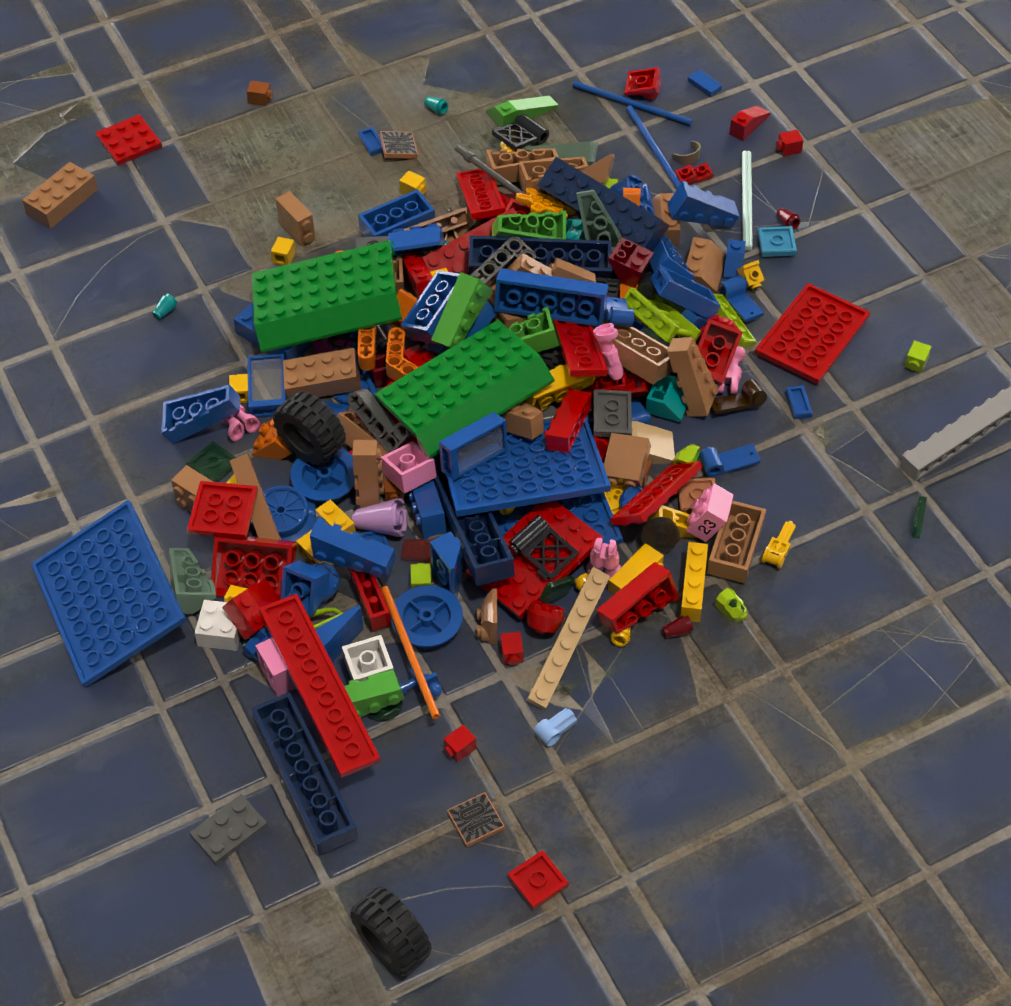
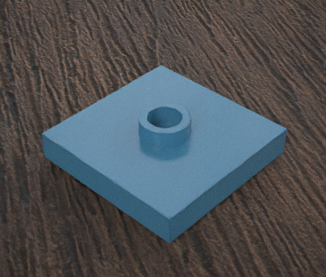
M792 226L758 228L757 233L762 257L797 255Z

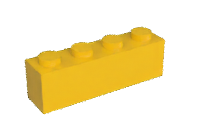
M688 542L680 616L683 615L685 617L688 615L691 622H700L708 544Z

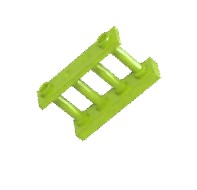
M630 287L623 298L626 299L628 309H634V314L666 342L671 343L675 335L684 338L693 337L696 342L701 334V331L677 310L653 297L650 300L646 299L635 288Z

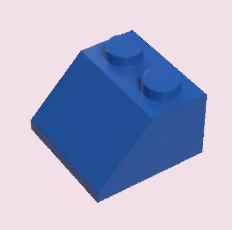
M299 560L284 566L281 599L298 594L307 614L314 615L328 592L330 572Z

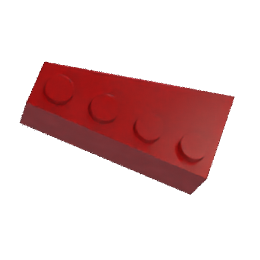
M653 562L597 609L601 623L618 634L637 623L640 617L646 618L656 608L662 609L666 607L667 602L678 600L679 597L671 572L658 563Z

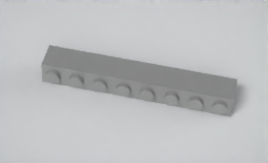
M1011 386L1006 390H1001L992 399L988 398L981 406L974 407L967 415L960 416L953 424L946 425L939 433L932 434L928 440L921 441L914 449L904 452L901 457L900 468L914 481H917L1011 420Z

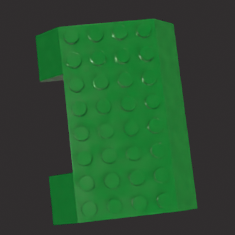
M394 241L379 242L252 273L254 326L261 352L402 320L393 263V255H395Z
M496 320L383 388L373 396L383 408L385 407L417 438L419 448L429 458H432L440 453L439 441L492 412L500 416L555 382L541 356L501 321Z

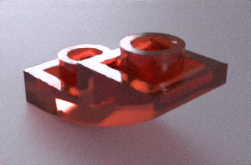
M404 540L402 559L431 562L430 541L432 540Z

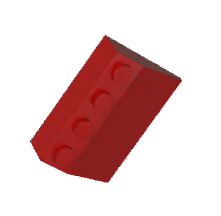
M215 536L211 579L215 585L216 596L225 597L230 585L249 588L266 579L281 600L283 567L296 562L297 542L249 536L246 539Z

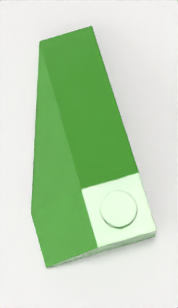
M551 96L507 101L487 109L486 112L498 126L503 127L515 122L516 117L521 114H525L532 119L558 108V104Z

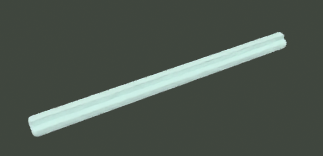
M750 151L742 152L743 241H746L745 251L752 250V173Z

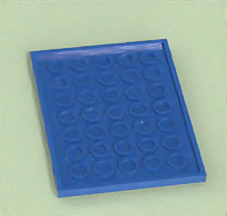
M587 418L569 453L547 450V442L544 441V435L546 430L550 428L551 420L543 421L544 432L533 440L507 432L508 451L454 481L446 475L456 516H466L610 492L611 485ZM491 431L457 450L458 458L491 441Z
M129 500L31 563L81 684L85 687L187 621L137 512Z

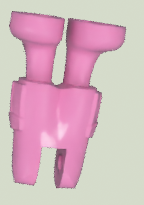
M612 323L600 325L593 330L594 336L599 343L608 369V375L614 380H619L623 376V367L617 348L614 344H610L612 340L617 338L618 331Z
M737 346L724 382L716 381L718 393L723 394L725 384H730V394L737 393L738 384L741 379V368L738 364L746 355L743 347Z
M241 404L240 412L221 420L224 425H229L228 437L232 441H238L243 437L244 428L249 433H253L260 426V421L257 417L245 413V408Z
M603 538L596 539L590 553V561L586 565L587 574L592 567L603 572L604 566L606 568L605 574L611 578L622 567L619 564V553L615 540L610 539V544L603 543Z

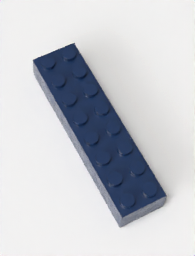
M555 157L537 185L545 193L579 214L580 209L576 193L595 190L620 232L621 237L652 252L669 228L662 219L558 157Z
M470 235L468 275L475 272L511 237ZM518 237L534 251L536 255L535 260L548 267L558 258L595 273V278H611L612 266L608 258L612 253V241ZM514 245L510 247L512 250L519 249L517 246ZM503 257L497 259L500 262L506 261ZM491 269L485 270V273L492 274L493 271Z
M441 468L435 469L436 478L433 481L444 514L454 536L458 537L462 543L461 552L476 586L515 577L514 559L492 512L457 517L447 477Z
M288 692L252 707L254 722L318 856L358 839L357 827L291 693Z

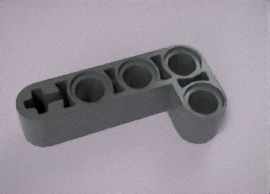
M511 237L470 276L480 279L489 286L497 278L500 268L507 269L522 253L533 259L536 258V255L521 239ZM514 245L517 246L519 249L512 250L510 247ZM503 257L506 261L500 262L497 259ZM491 269L493 273L487 274L485 270Z
M361 389L349 394L348 404L386 451L392 452L408 444L414 437L401 422L396 424L369 390Z

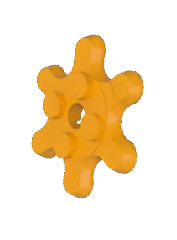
M526 188V194H516V201L528 205L531 213L542 214L550 211L557 213L566 210V219L568 215L576 213L575 210L552 196L541 194L534 188Z

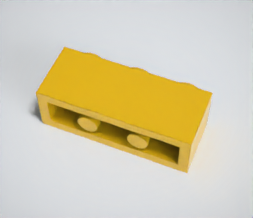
M645 543L608 580V592L615 595L653 562L664 567V555Z

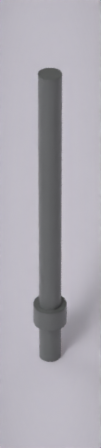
M459 145L456 146L455 151L463 156L465 161L477 166L515 195L517 193L526 194L477 159L475 154L466 151Z

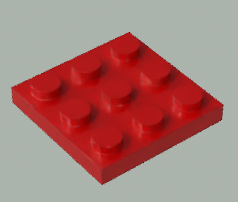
M140 114L95 132L97 139L117 166L162 148L161 141Z
M200 481L187 527L188 534L246 539L258 494V487Z

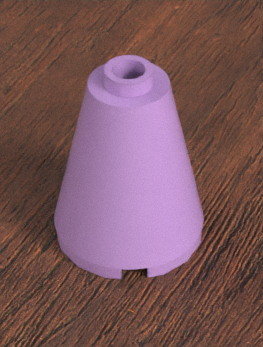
M396 498L357 509L352 514V521L357 529L402 537L404 536L402 531L407 529V510L402 508V504H405L402 498Z

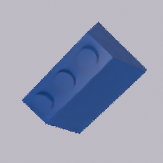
M437 223L428 224L426 228L413 226L410 227V230L403 231L402 228L394 229L393 233H388V240L394 241V256L403 255L411 251L436 250L445 245L443 229Z
M448 532L430 541L432 576L441 588L450 591L457 598L462 581V543L458 537H454L451 532Z

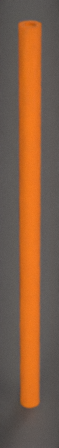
M384 586L381 588V592L432 719H437L440 717L439 711L388 586Z

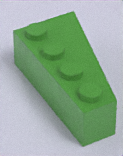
M566 210L557 213L550 211L542 214H536L535 212L528 215H498L492 224V236L566 239Z
M460 272L431 340L447 349L463 341L493 290L480 279Z
M548 306L542 309L543 312L537 315L533 313L527 316V320L521 323L515 322L509 327L513 333L535 352L559 346Z
M393 669L367 676L365 681L356 679L348 681L349 684L344 686L360 718L369 713H376L386 706L398 704L401 700L405 699Z

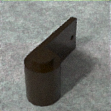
M750 379L742 385L740 394L714 398L711 409L714 414L761 406L765 403L767 394L757 380Z

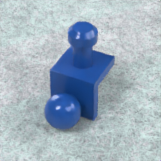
M262 628L243 646L247 657L258 661L255 645L272 638L269 631Z
M410 668L411 679L404 683L400 682L403 694L407 693V690L414 686L422 694L414 671ZM436 672L430 675L423 673L433 698L439 697L442 693V687L438 683Z

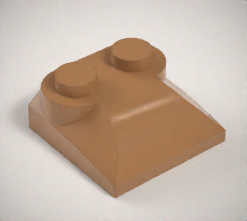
M492 589L481 604V608H477V620H481V625H477V637H481V641H487L490 645H498L497 589Z

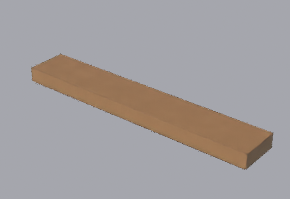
M249 454L230 460L238 484L258 487V494L251 518L258 538L281 540Z

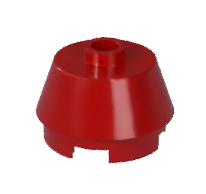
M532 600L529 607H526L528 626L534 628L538 633H555L565 619L564 608L555 604L543 603L544 601Z

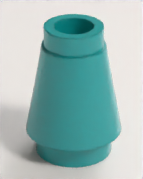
M426 97L424 100V105L439 115L445 114L448 110L449 104L445 99Z
M170 294L163 295L152 312L153 316L160 320L176 308L177 300Z

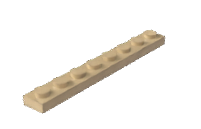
M595 567L590 569L526 701L542 710L546 709L610 578L609 575Z

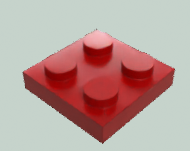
M543 850L507 873L508 879L533 910L569 886V882Z

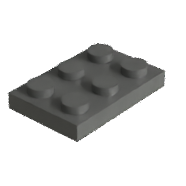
M594 389L593 436L611 437V433L632 436L631 391Z
M241 794L189 833L217 866L267 828L268 824Z

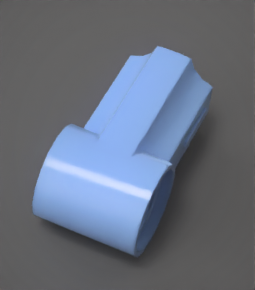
M565 708L551 719L540 721L535 726L534 733L550 747L560 739L561 734L577 724V719L570 709Z

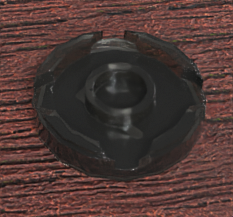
M655 517L644 524L641 530L643 545L646 543L661 554L674 549L680 540L679 529L670 518Z

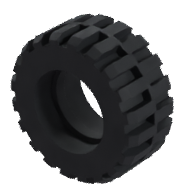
M297 392L292 394L274 412L273 425L277 429L276 432L281 437L282 442L297 457L302 458L307 463L310 462L312 465L327 463L344 446L346 440L344 427L341 425L340 419L334 414L335 412L324 401L319 400L317 396H312L311 393Z
M384 887L375 888L352 907L350 918L356 927V931L377 959L395 975H408L429 957L432 950L431 942L428 940L429 938L424 932L423 927L409 911V908L397 896H394L391 891Z

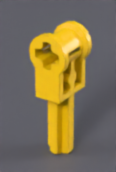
M792 521L785 522L778 538L772 537L764 551L762 563L768 562L781 569L791 544L788 542L796 528Z

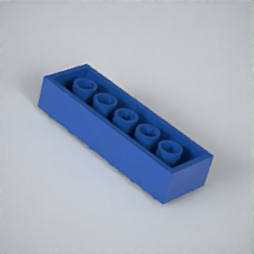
M500 268L496 278L494 311L529 316L533 313L537 315L543 312L542 309L548 306L552 320L600 326L603 325L606 316L609 284Z

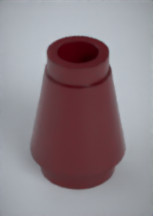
M780 208L777 211V217L785 226H792L794 230L800 225L801 220L798 214L784 208Z
M682 615L662 627L666 638L687 635L694 630L688 615L685 617Z

